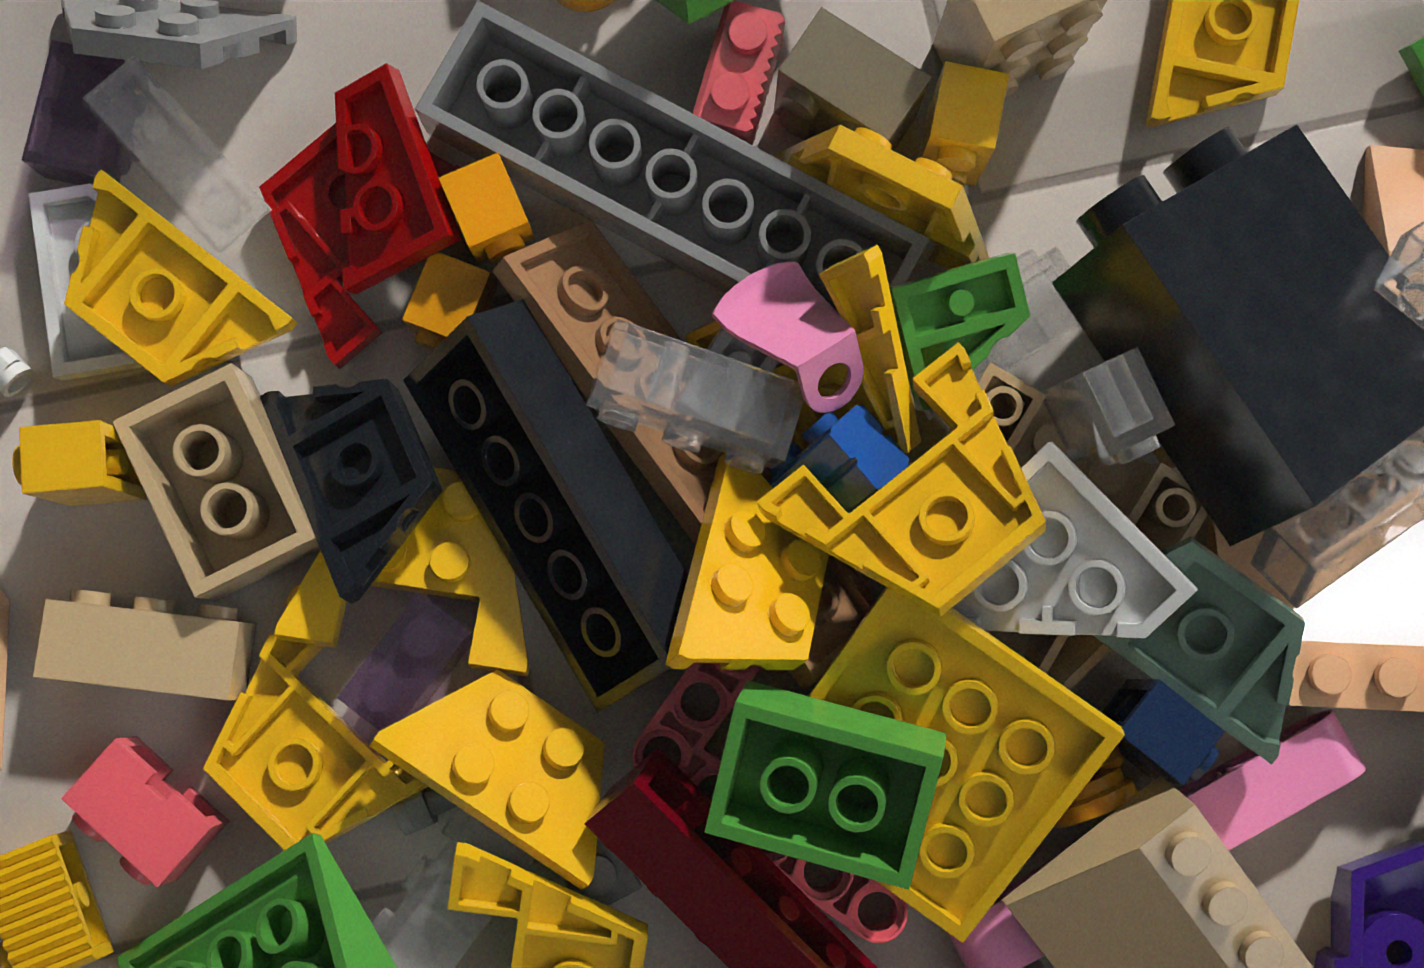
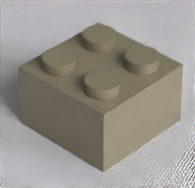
M821 7L778 70L774 113L780 116L778 121L788 132L802 140H807L838 125H842L854 132L856 128L862 127L885 137L892 145L891 150L895 151L917 117L931 76Z

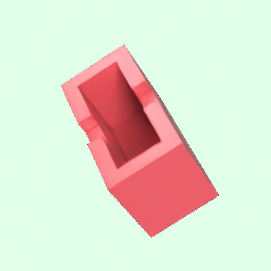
M138 736L115 738L61 799L75 811L72 815V820L82 832L97 841L105 839L122 855L119 863L132 878L144 885L153 883L158 888L178 880L230 821L193 787L188 788L182 795L168 783L166 778L174 769Z

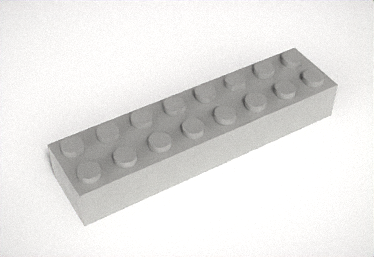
M479 0L474 5L415 107V111L428 134L477 160L498 152L509 177L587 219H592L593 222L726 293L741 280L758 270L776 263L797 262L814 288L838 312L819 275L821 272L878 244L883 255L889 287L908 282L930 240L924 235Z

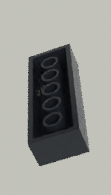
M524 299L467 316L403 379V382L596 712L599 713L673 669L665 665L688 575Z

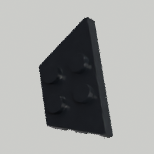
M388 379L361 381L351 387H340L337 384L313 387V394L286 397L280 391L266 392L260 396V399L339 597L353 604L362 598L442 493L443 488L399 389Z

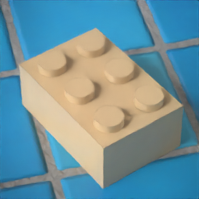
M948 0L932 44L943 65L945 61L1010 74L1005 95L1006 99L1019 89L1018 83L1038 74L1041 80H1047L1069 69L1075 63L1074 56L1079 48L1088 41L1087 34L1093 24L1103 16L1102 9L1107 0Z
M232 363L112 421L194 597L218 601L321 550L252 376Z

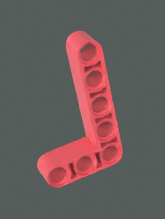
M720 663L691 664L638 737L633 748L632 762L634 767L645 759V747L651 739L658 736H666L673 739L681 750V761L677 767L697 787L705 777L718 775L721 759L706 749L705 746L735 705V701L748 680L752 681L762 666L751 665L745 670H721ZM697 682L711 685L719 696V707L716 713L711 718L705 720H695L689 717L682 707V695L685 689ZM759 848L816 906L860 938L871 943H885L895 939L903 931L908 920L906 902L875 880L839 870L836 878L830 884L814 886L804 878V867L807 861ZM873 892H883L889 895L892 901L889 916L879 924H867L858 917V906L861 900L867 894Z

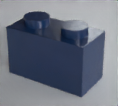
M1127 679L1101 712L1124 730L1125 736L1118 743L1124 758L1150 778L1156 779L1161 775L1168 782L1184 785L1189 778L1192 781L1198 780L1210 769L1219 754V750L1214 745L1225 732L1160 679Z

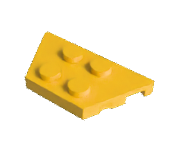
M1168 0L1145 126L1157 127L1276 96L1285 85L1299 0Z
M102 169L96 174L92 186L98 192L90 226L82 227L77 248L79 264L75 272L71 274L64 305L163 383L172 387L286 334L295 328L298 324L296 320Z
M730 447L718 459L665 665L673 669H686L693 663H720L721 670H745L751 665H759L766 670H794L807 661L809 657L829 554L763 516L758 508L757 501L771 491L773 487L743 453L734 447Z
M497 669L379 731L369 747L580 890H583L591 883L594 878L597 836L584 823L600 802L605 742Z

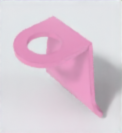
M776 263L748 275L723 295L714 308L712 317L726 332L744 344L796 370L803 399L813 410L821 413L838 410L847 404L859 389L864 368L856 332L814 288L799 263ZM844 363L847 367V378L843 386L830 396H821L818 391V383L824 371L833 364Z

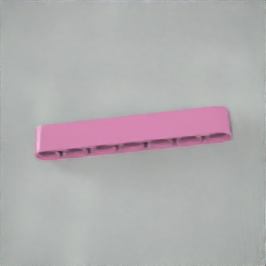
M1332 709L1312 714L1283 729L1279 738L1281 745L1279 756L1273 764H1270L1251 749H1248L1205 773L1198 780L1191 781L1177 789L1196 805L1228 851L1348 784L1365 772V764ZM1046 864L1010 883L963 943L947 932L966 968H1023L1044 956L1043 952L1002 899Z

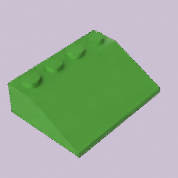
M311 833L117 956L119 968H397L322 836Z

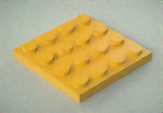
M888 587L884 589L828 666L823 676L807 695L946 733L944 758L910 888L908 890L883 882H876L962 943L1125 736L1124 730L1116 722L955 609L951 608L939 617Z

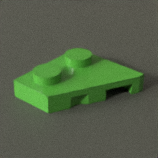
M1004 253L889 287L908 380L916 409L925 411L932 408L914 391L913 377L958 342L965 348L971 361V368L974 370L989 356L994 344L1002 338H1008L1031 317L1016 253Z

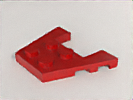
M335 123L259 186L288 260L292 263L304 292L303 297L311 316L315 319L327 356L337 368L341 369L383 332L348 292L343 291L342 268L349 267L348 236L341 234L340 210L346 209L345 172L338 168ZM430 152L438 177L462 168L457 164L454 166ZM448 201V204H449V207H450V209H451V212H452V214L454 215L453 210H452V208H451V206H450V203H449V201Z

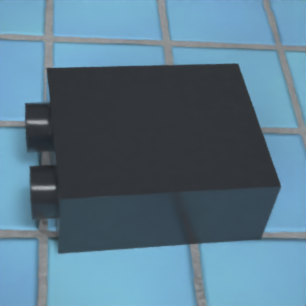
M1297 124L1249 152L1246 151L1230 127L1216 132L1183 154L1163 171L1164 176L1176 192L1175 195L1164 201L1158 196L1145 175L1138 176L1093 205L1076 220V223L1094 248L1052 282L1062 300L1230 547L1316 507L1424 427V305Z

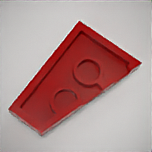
M387 63L335 92L338 168L345 172L346 209L340 210L341 234L348 236L349 267L342 268L343 291L359 294L462 240L401 73L398 69Z

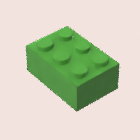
M748 680L735 701L704 833L909 890L944 758L946 733Z

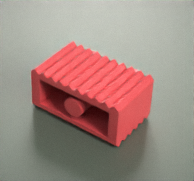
M733 1L724 6L693 110L694 115L753 145V140L756 139V129L759 128L763 106L766 104V95L769 94V86L772 82L773 72L776 70V61L779 60V52L783 44L785 20L781 13L738 1Z

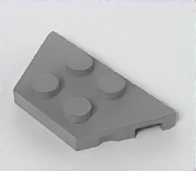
M61 0L62 15L66 18V29L74 54L204 69L222 64L228 59L243 58L260 53L259 40L274 41L284 45L297 41L296 16L219 7L218 0H180V2L170 0Z

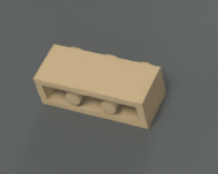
M71 589L69 601L45 599L33 677L220 700H237L240 692L245 693L247 690L257 624L237 622V608L198 604L197 617L173 614L175 601L135 596L133 609L110 606L111 593Z

